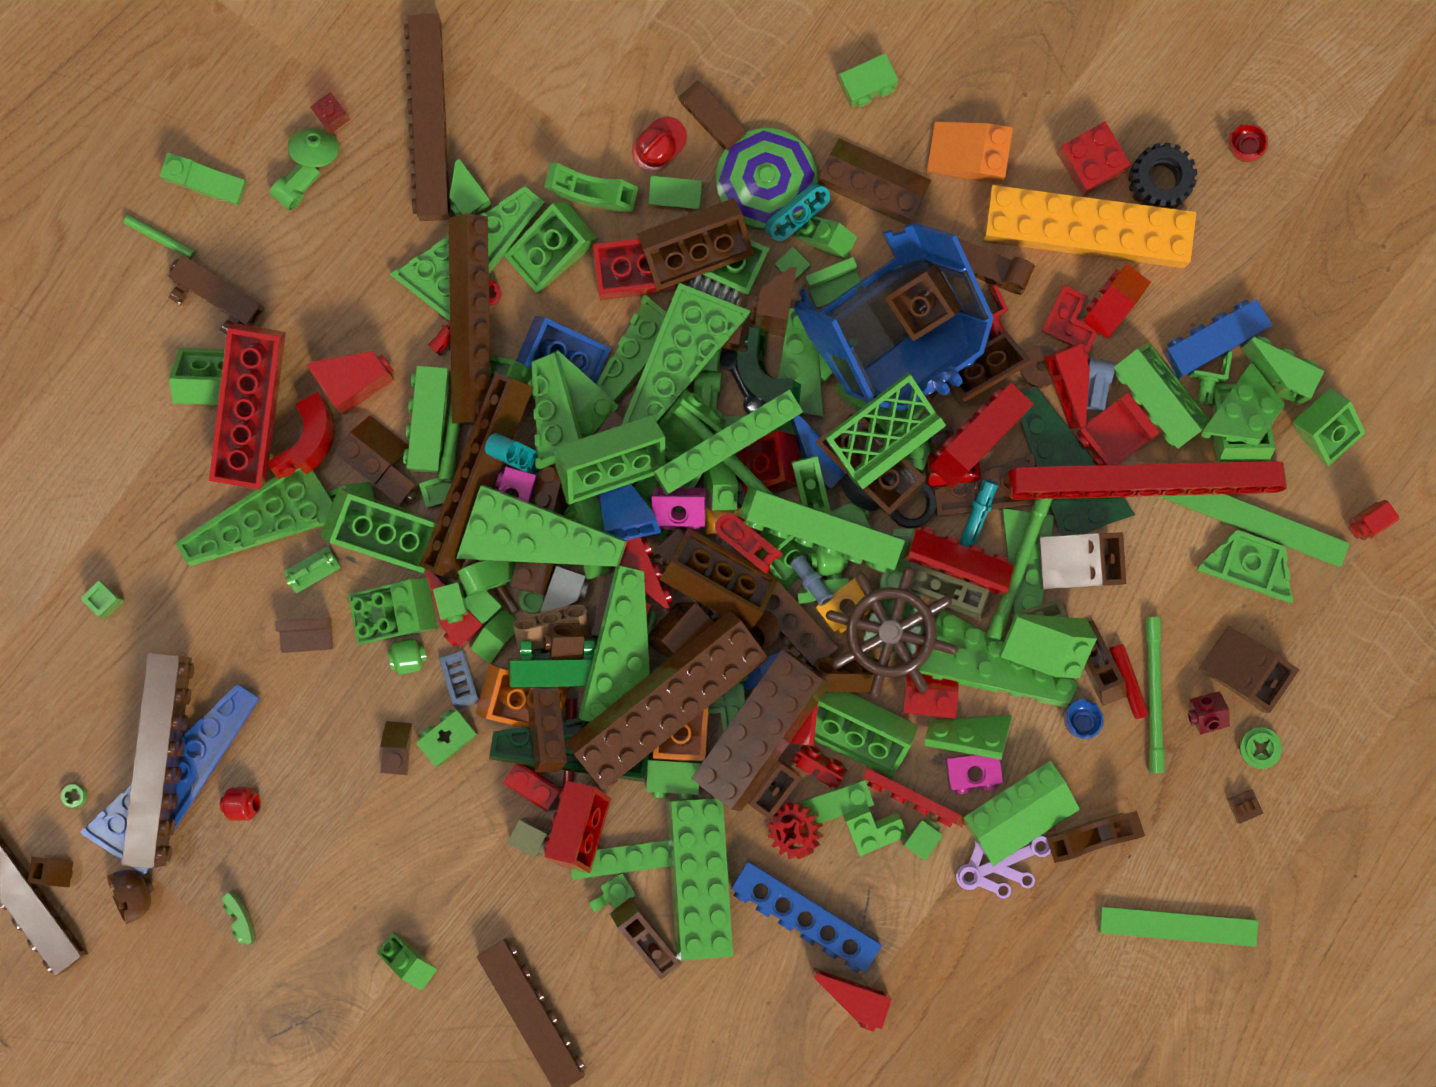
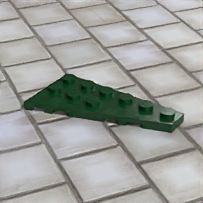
M1036 386L1021 391L1034 404L1019 422L1030 453L1034 454L1035 467L1097 466ZM1122 497L1052 499L1050 504V510L1054 516L1060 536L1079 535L1135 515Z

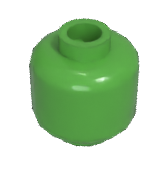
M817 544L814 545L812 553L808 554V563L822 577L841 574L844 567H847L848 560L841 557V552L834 556L817 549Z
M415 639L394 642L391 645V650H387L391 671L396 670V673L399 675L419 672L422 669V661H427L424 645L418 646Z

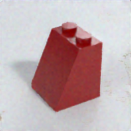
M373 351L314 361L307 364V367L335 408L342 414L347 413L394 381L391 373L394 372L391 365L382 354L378 357Z

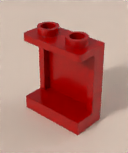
M1129 392L1076 432L1079 436L1077 440L1085 450L1089 449L1094 455L1092 459L1097 466L1120 464L1160 433Z

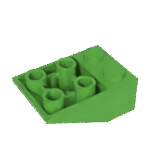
M1261 336L1257 338L1252 337L1242 345L1241 350L1250 362L1256 366L1279 397L1297 406L1312 398L1324 373L1323 370L1318 368L1319 365L1309 359H1304L1303 361L1295 357L1293 351L1286 348L1278 349L1271 345L1272 342Z
M427 578L409 579L348 595L357 645L438 629Z

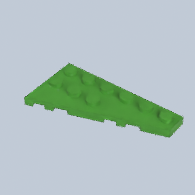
M525 186L501 201L493 209L481 214L482 216H488L489 274L546 204L545 201ZM447 236L419 257L416 256L410 260L408 264L399 270L396 269L390 273V276L446 320L450 321L449 236Z
M679 283L622 425L651 415L658 422L751 314V311Z
M299 468L291 476L281 479L274 477L260 490L256 489L175 544L189 566H193L323 526L333 501L314 470L305 475Z
M481 485L456 559L618 566L627 540L497 489Z
M620 565L615 568L578 717L583 721L591 722L650 675L644 571Z
M944 609L941 610L936 619L937 640L955 644L958 647V652L952 655L933 650L929 659L919 668L920 673L931 675L933 679L942 680L945 678L957 681L960 685L992 692L1011 693V696L1019 698L1021 696L1035 698L1037 702L1067 708L1071 703L1079 683L1070 678L1054 677L1001 658L999 653L1004 642L986 636V632Z

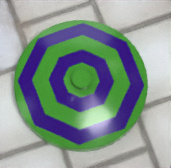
M760 128L746 132V135L728 151L727 149L724 150L716 171V188L720 201L724 202L734 198L742 212L745 225L757 230H765L766 222L809 185L818 182L816 164L808 148L792 134L773 128ZM802 206L794 208L792 213L794 219L802 215ZM785 217V219L788 221L786 223L791 224V222ZM777 224L775 227L780 229L781 225Z

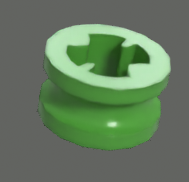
M68 785L61 792L62 803L70 808L81 807L87 800V792L80 785ZM78 790L76 794L80 795L79 800H74L71 803L69 800L72 798H68L69 792Z

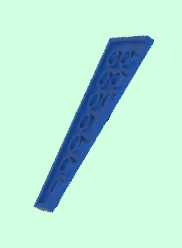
M237 684L214 708L198 720L182 736V741L185 742V750L183 756L179 759L182 775L180 782L176 783L175 793H178L179 798L177 808L173 809L172 819L175 820V830L261 699L240 684ZM131 785L81 831L82 835L121 860L123 857ZM132 866L144 875H146L151 869L146 867Z

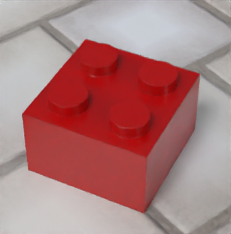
M1106 121L1065 143L1057 152L1082 197L1122 175L1131 166Z

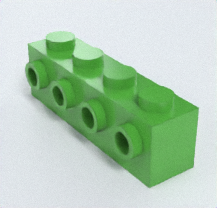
M417 366L416 372H412L411 388H415L414 398L409 399L408 412L412 413L411 423H407L406 438L410 439L409 449L404 450L403 462L407 464V469L410 471L439 473L440 461L443 455L451 373L448 368Z

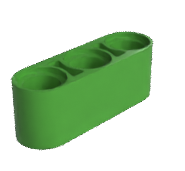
M485 560L467 566L457 573L467 596H471L512 582L516 562Z

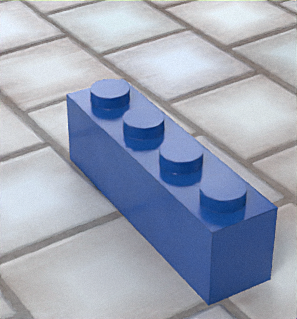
M1246 299L1235 305L1234 309L1236 311L1227 315L1226 312H1223L1212 318L1213 324L1205 328L1201 324L1189 331L1191 336L1185 340L1180 336L1168 343L1169 349L1163 354L1178 379L1270 328L1272 324L1258 300L1255 299L1249 303Z

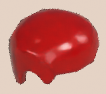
M1240 124L1230 133L1229 149L1233 156L1242 162L1256 161L1268 148V136L1261 127L1254 124Z

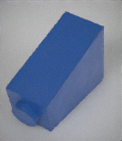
M632 484L599 494L605 532L625 540L661 533V528L655 514Z

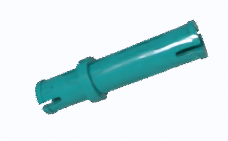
M986 478L982 480L976 499L972 501L971 505L973 507L959 545L969 548L970 544L975 545L988 512H991L992 499L999 486L997 482Z

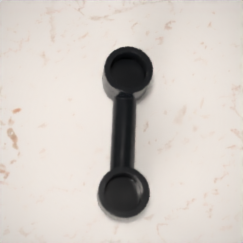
M734 350L724 351L720 356V365H722L721 367L724 370L731 371L745 398L743 403L744 411L750 414L764 405L763 400L756 397L744 384L738 369L737 352Z

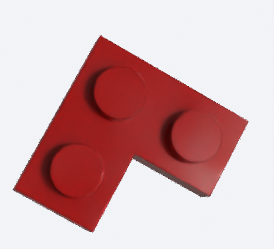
M1063 285L1041 332L1069 346L1081 344L1088 353L1098 331L1089 324L1076 319L1087 295Z

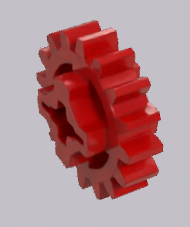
M789 802L785 804V807L783 805L780 806L771 818L774 822L767 824V827L772 829V833L767 836L775 840L771 846L773 848L779 846L780 855L788 852V859L796 856L799 860L804 858L805 855L809 856L814 853L813 849L821 845L817 839L822 838L823 834L818 832V828L822 827L823 824L816 823L815 820L819 815H811L810 806L803 809L802 802H798L795 805ZM793 814L797 816L793 818L792 816L787 817L786 815ZM795 843H797L798 845L803 844L804 846H802V847H796V846H793V845H794Z

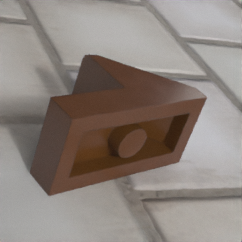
M386 721L380 747H383L380 773L408 774L412 723Z

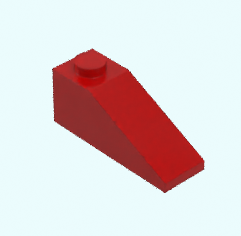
M1070 345L1044 356L1069 428H1082L1086 426L1090 367L1088 364V354L1082 345Z
M427 570L426 576L439 616L433 589L446 586V584L436 574ZM469 610V614L463 615L464 620L448 624V620H440L442 628L446 631L443 636L453 647L456 644L460 647L465 646L485 627Z

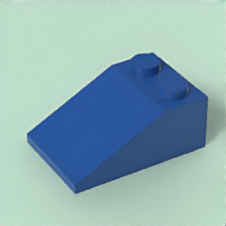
M535 315L516 361L532 369L533 361L555 353L558 350L596 384L611 348L546 317Z

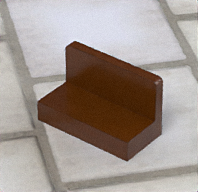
M331 618L275 621L276 632H280L282 653L333 649Z

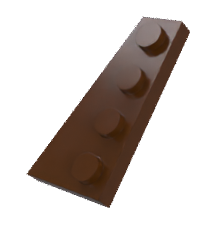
M1028 454L981 472V479L978 481L957 483L953 488L947 485L934 490L937 517L971 513L972 501L976 499L984 478L999 484L992 499L991 510L1034 505L1036 499L1015 500L1010 498L1008 471L1011 469L1035 467L1034 454Z

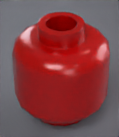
M231 787L226 790L224 796L220 799V810L230 821H249L259 813L261 799L253 788Z

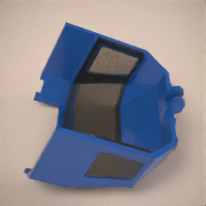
M919 223L905 225V231L895 234L893 230L882 232L894 257L891 261L818 312H816L806 290L801 289L799 293L801 300L796 301L794 309L809 339L847 394L869 403L909 373L924 396L933 393L935 389L939 394L947 395L950 389L945 381H949L957 387L963 383L962 378L957 372L964 367L972 365L984 353L993 322V315L957 235ZM935 265L962 309L955 316L915 341H912L885 300V297L893 290ZM909 383L900 388L899 398L910 400L912 388ZM883 401L879 406L890 409L892 402ZM897 402L896 410H908L909 404Z

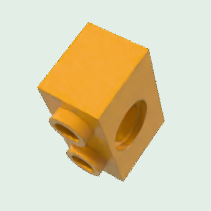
M854 578L835 592L833 598L823 606L818 605L815 607V610L833 633L837 630L843 633L847 630V625L828 620L826 613L829 610L843 613L840 610L841 601L850 600L855 607L865 595ZM871 606L866 610L862 618L873 610Z

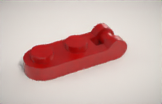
M726 513L717 519L715 525L717 534L765 574L771 569L769 566L772 562L781 557L782 553L748 525L744 524L737 516ZM764 548L767 553L762 559H759L756 555Z

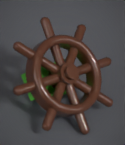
M910 566L904 568L899 588L888 587L874 591L866 575L862 572L857 573L855 579L865 596L855 605L850 615L829 610L826 613L828 620L847 625V641L850 648L849 651L833 659L832 666L838 669L856 659L861 666L874 673L869 693L874 699L880 696L885 677H900L908 674L911 676L918 691L925 693L928 690V685L919 668L929 659L933 650L952 655L958 652V647L955 644L937 640V626L934 618L935 613L951 605V597L944 596L927 605L919 596L909 591L914 573L913 568ZM894 598L895 602L892 613H888L880 601ZM905 602L910 603L918 610V612L907 618L904 617L900 621ZM871 606L875 614L871 613L870 620L862 619L863 614ZM924 621L925 636L922 635L923 628L918 626V623ZM858 629L866 630L864 641L861 644L859 642ZM920 645L922 648L917 654L918 646ZM875 647L881 648L878 663L871 660L865 653ZM892 652L898 653L903 662L902 665L888 666Z

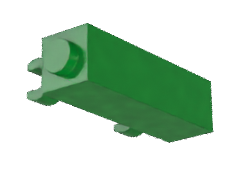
M584 640L582 659L551 660V658H531V641H520V659H509L510 687L586 686L595 652V642L593 640Z

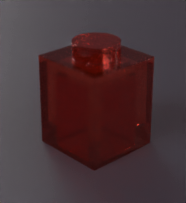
M331 92L310 106L328 133H333L350 120Z

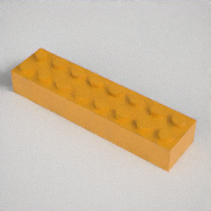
M992 185L988 196L983 242L1185 268L1191 262L1196 212Z

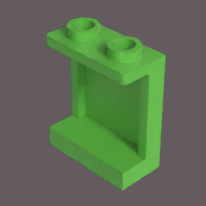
M685 390L657 422L665 435V452L682 453L689 451L703 441L673 413L680 405L685 406L698 416L714 434L722 431L726 424V420L720 411L714 408L711 409L704 404L703 399L699 395L690 393L688 390Z

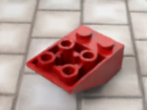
M639 537L627 540L619 565L644 571L645 594L663 609L669 611L670 607L668 604L673 603L667 587L661 588L659 579L662 574L657 563L651 564L649 557L653 553L647 539L641 540Z

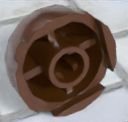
M126 869L107 875L109 888L114 887L113 899L123 921L128 924L144 916L151 906L150 894L155 893L150 879L144 880L140 873Z

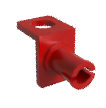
M996 284L988 286L998 307V310L992 312L993 322L990 329L992 339L1006 332L1000 317L1001 314L1009 311Z

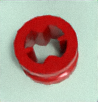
M489 281V287H493L496 294L495 298L491 296L489 300V306L499 303L502 292L497 283Z

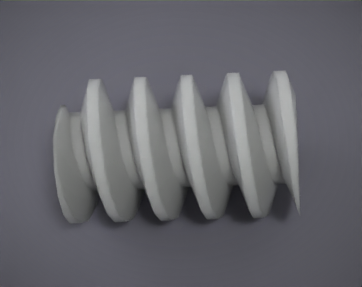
M702 275L691 278L688 285L691 288L734 305H738L742 295L739 291L731 290L730 287L722 286L719 282L711 281L710 278L702 277Z

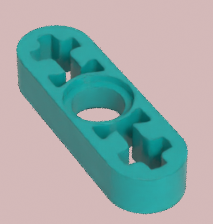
M817 183L809 185L766 222V234L776 241L787 239L804 225L808 219L815 216L829 203V190ZM816 192H819L818 196L820 199L818 201L814 200ZM802 206V215L794 219L792 216L794 208ZM785 217L791 222V224L786 223L788 221L785 219ZM777 224L781 225L779 233L776 232L777 228L775 226Z

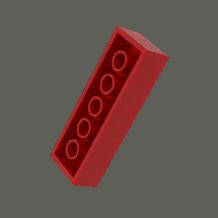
M237 323L227 328L209 481L259 490L266 484L269 467L267 461L270 459L286 332Z

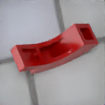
M318 391L295 404L304 423L303 433L299 441L292 448L267 461L270 470L278 479L291 476L299 468L307 475L324 460L331 448L334 438V420L326 401Z

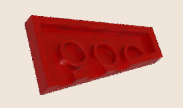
M868 768L866 769L863 778L869 781L867 786L879 792L884 788L892 792L891 798L903 804L906 800L914 803L913 809L926 816L929 811L938 816L936 821L950 828L952 824L963 827L962 815Z

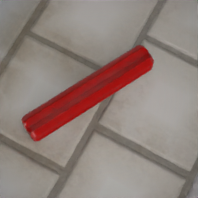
M1123 644L1110 648V651L1126 682L1127 699L1134 718L1146 717L1148 710L1125 646Z

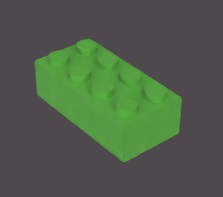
M339 487L320 536L329 543L424 573L425 569L419 566L436 521L432 518Z

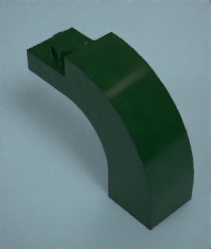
M749 327V335L745 339L747 352H737L738 369L744 384L756 397L767 403L790 389L798 404H800L801 384L793 379L772 378L767 371L765 357L768 333L759 327Z

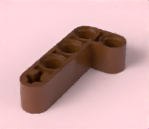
M958 238L975 278L991 285L996 284L998 288L1013 294H1023L1035 268L1033 263L1019 257H1014L1010 260Z

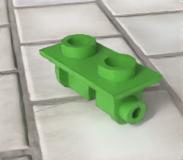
M327 546L283 572L286 575L287 583L289 586H292L297 594L341 569L330 547Z

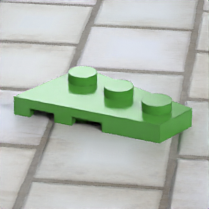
M1012 715L930 720L925 737V746L1002 760L1012 723Z

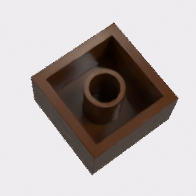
M935 265L893 290L885 297V300L912 341H915L955 316L962 309Z

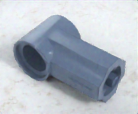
M1089 358L1090 374L1087 409L1104 411L1109 384L1111 385L1114 376L1115 362Z

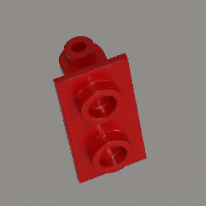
M802 745L792 761L796 764L795 767L809 775H812L815 768L820 770L816 779L830 788L832 786L837 788L848 770L839 760L828 758L816 746Z

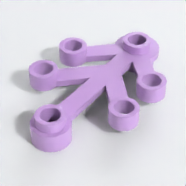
M1039 836L1030 845L1021 848L994 867L990 862L979 866L983 852L974 840L975 848L968 864L959 867L956 872V881L959 886L966 890H972L979 886L994 892L1002 899L1010 896L1011 887L1004 882L997 884L983 876L994 872L1018 882L1024 888H1031L1035 884V877L1031 873H1021L1007 866L1033 855L1039 857L1049 855L1051 851L1046 839L1047 837ZM1039 841H1043L1045 844V848L1042 851L1036 849V843ZM966 872L973 873V879L971 881H966L964 879V875ZM1026 875L1031 877L1029 885H1024L1022 882L1023 877ZM1000 886L1007 887L1008 891L1005 895L999 894L998 889Z

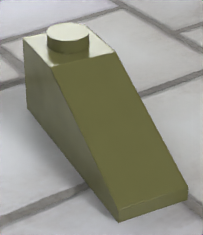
M915 564L909 590L933 601L949 596L952 599V603L948 608L980 620L989 597L988 589Z

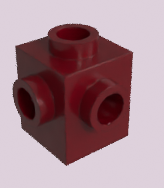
M1220 691L1190 699L1191 710L1187 711L1188 719L1192 726L1196 725L1200 735L1230 727L1229 708Z

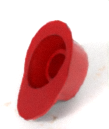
M670 117L659 118L651 123L637 137L633 144L632 154L636 164L640 168L652 172L664 168L685 146L687 140L685 127L681 122Z

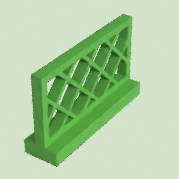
M907 373L824 437L848 471L852 481L864 489L946 425L942 418L936 414L911 374ZM907 383L912 388L910 400L899 398L900 388ZM883 401L892 402L889 415L878 414L879 404ZM897 402L909 404L906 418L895 416ZM914 405H923L928 413L920 419H912ZM862 417L871 418L868 431L857 430L858 421ZM877 418L888 420L886 433L874 432ZM894 421L905 422L904 430L899 435L891 434ZM841 433L850 434L847 447L838 446L834 439ZM856 434L867 436L865 449L853 448ZM873 436L884 438L883 447L878 451L870 450ZM852 452L863 454L862 463L855 469L850 464Z

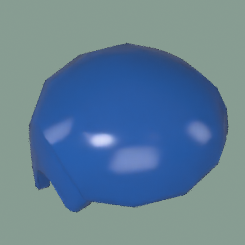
M1080 698L1072 702L1065 711L1064 724L1068 732L1074 737L1090 739L1099 734L1102 729L1103 714L1096 703Z

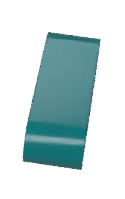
M494 433L488 438L485 445L487 455L526 473L538 475L539 469L536 468L535 458H538L537 451L498 433Z

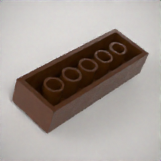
M782 650L691 779L729 809L742 811L832 683L792 653Z

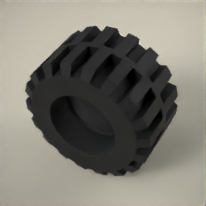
M1166 142L1163 146H1160V143L1154 144L1152 148H1146L1133 163L1130 169L1131 173L1128 175V181H1131L1129 190L1134 191L1135 194L1132 197L1135 201L1137 199L1142 201L1140 205L1175 209L1192 193L1197 182L1195 179L1197 169H1193L1195 165L1194 159L1189 160L1187 158L1189 153L1186 150L1184 153L1179 151L1181 146L1175 145L1172 148L1170 147L1171 143ZM1153 166H1165L1170 169L1175 176V187L1170 190L1157 188L1150 180V168Z

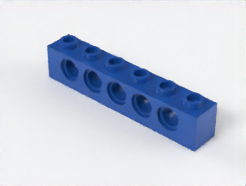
M749 861L746 862L731 887L735 891L733 896L744 903L750 900L757 904L756 910L767 917L773 914L780 919L778 924L787 930L797 929L802 933L800 938L811 945H814L815 941L824 946L822 951L830 957L836 959L837 956L845 959L846 963L844 965L856 973L860 969L866 973L882 947L878 941ZM759 883L765 884L768 887L767 895L762 898H758L753 894L754 886ZM785 897L790 901L789 909L783 912L778 911L775 907L777 899ZM803 911L812 914V921L808 925L798 923V915ZM825 925H830L834 928V935L830 939H823L820 936V930ZM848 939L856 941L857 944L855 951L852 953H846L842 949L844 941Z

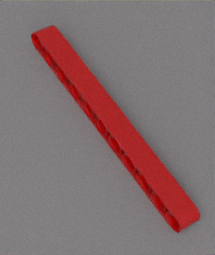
M1280 461L1021 467L1008 471L1010 498L1015 500L1277 493L1287 489L1284 463Z

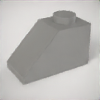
M556 566L540 612L574 605L579 602L580 597L585 598L590 585L586 583L587 577Z

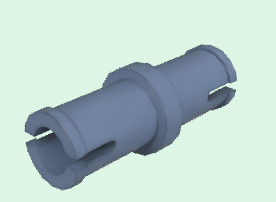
M804 555L797 557L791 562L790 565L803 581V587L809 589L820 606L827 604L833 598V595L821 581L822 576L820 573L813 570Z

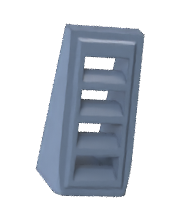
M461 650L439 658L453 706L459 710L479 703L480 696L465 651ZM459 661L462 662V665L451 669L448 668V665ZM464 671L465 675L452 679L451 675ZM464 682L468 683V685L457 689L455 688V685ZM468 692L471 693V694L462 696V697H460V698L458 697L459 695H462V694H465V693H468Z

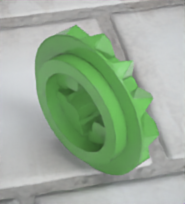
M1254 728L1245 733L1240 742V754L1245 763L1253 768H1270L1281 757V741L1277 734L1270 729ZM1253 740L1259 744L1268 740L1264 747L1267 755L1258 753L1253 756L1254 751L1257 749Z

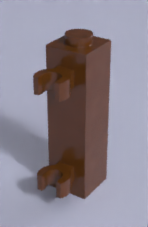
M184 255L180 259H176L170 267L171 273L169 277L177 282L178 285L172 290L168 298L181 306L188 292L191 291L229 315V318L220 328V331L226 335L227 328L234 323L253 326L265 309L260 303Z

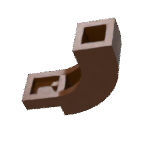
M1137 811L1082 824L1046 839L1054 863L1077 858L1106 846L1144 837L1145 834Z

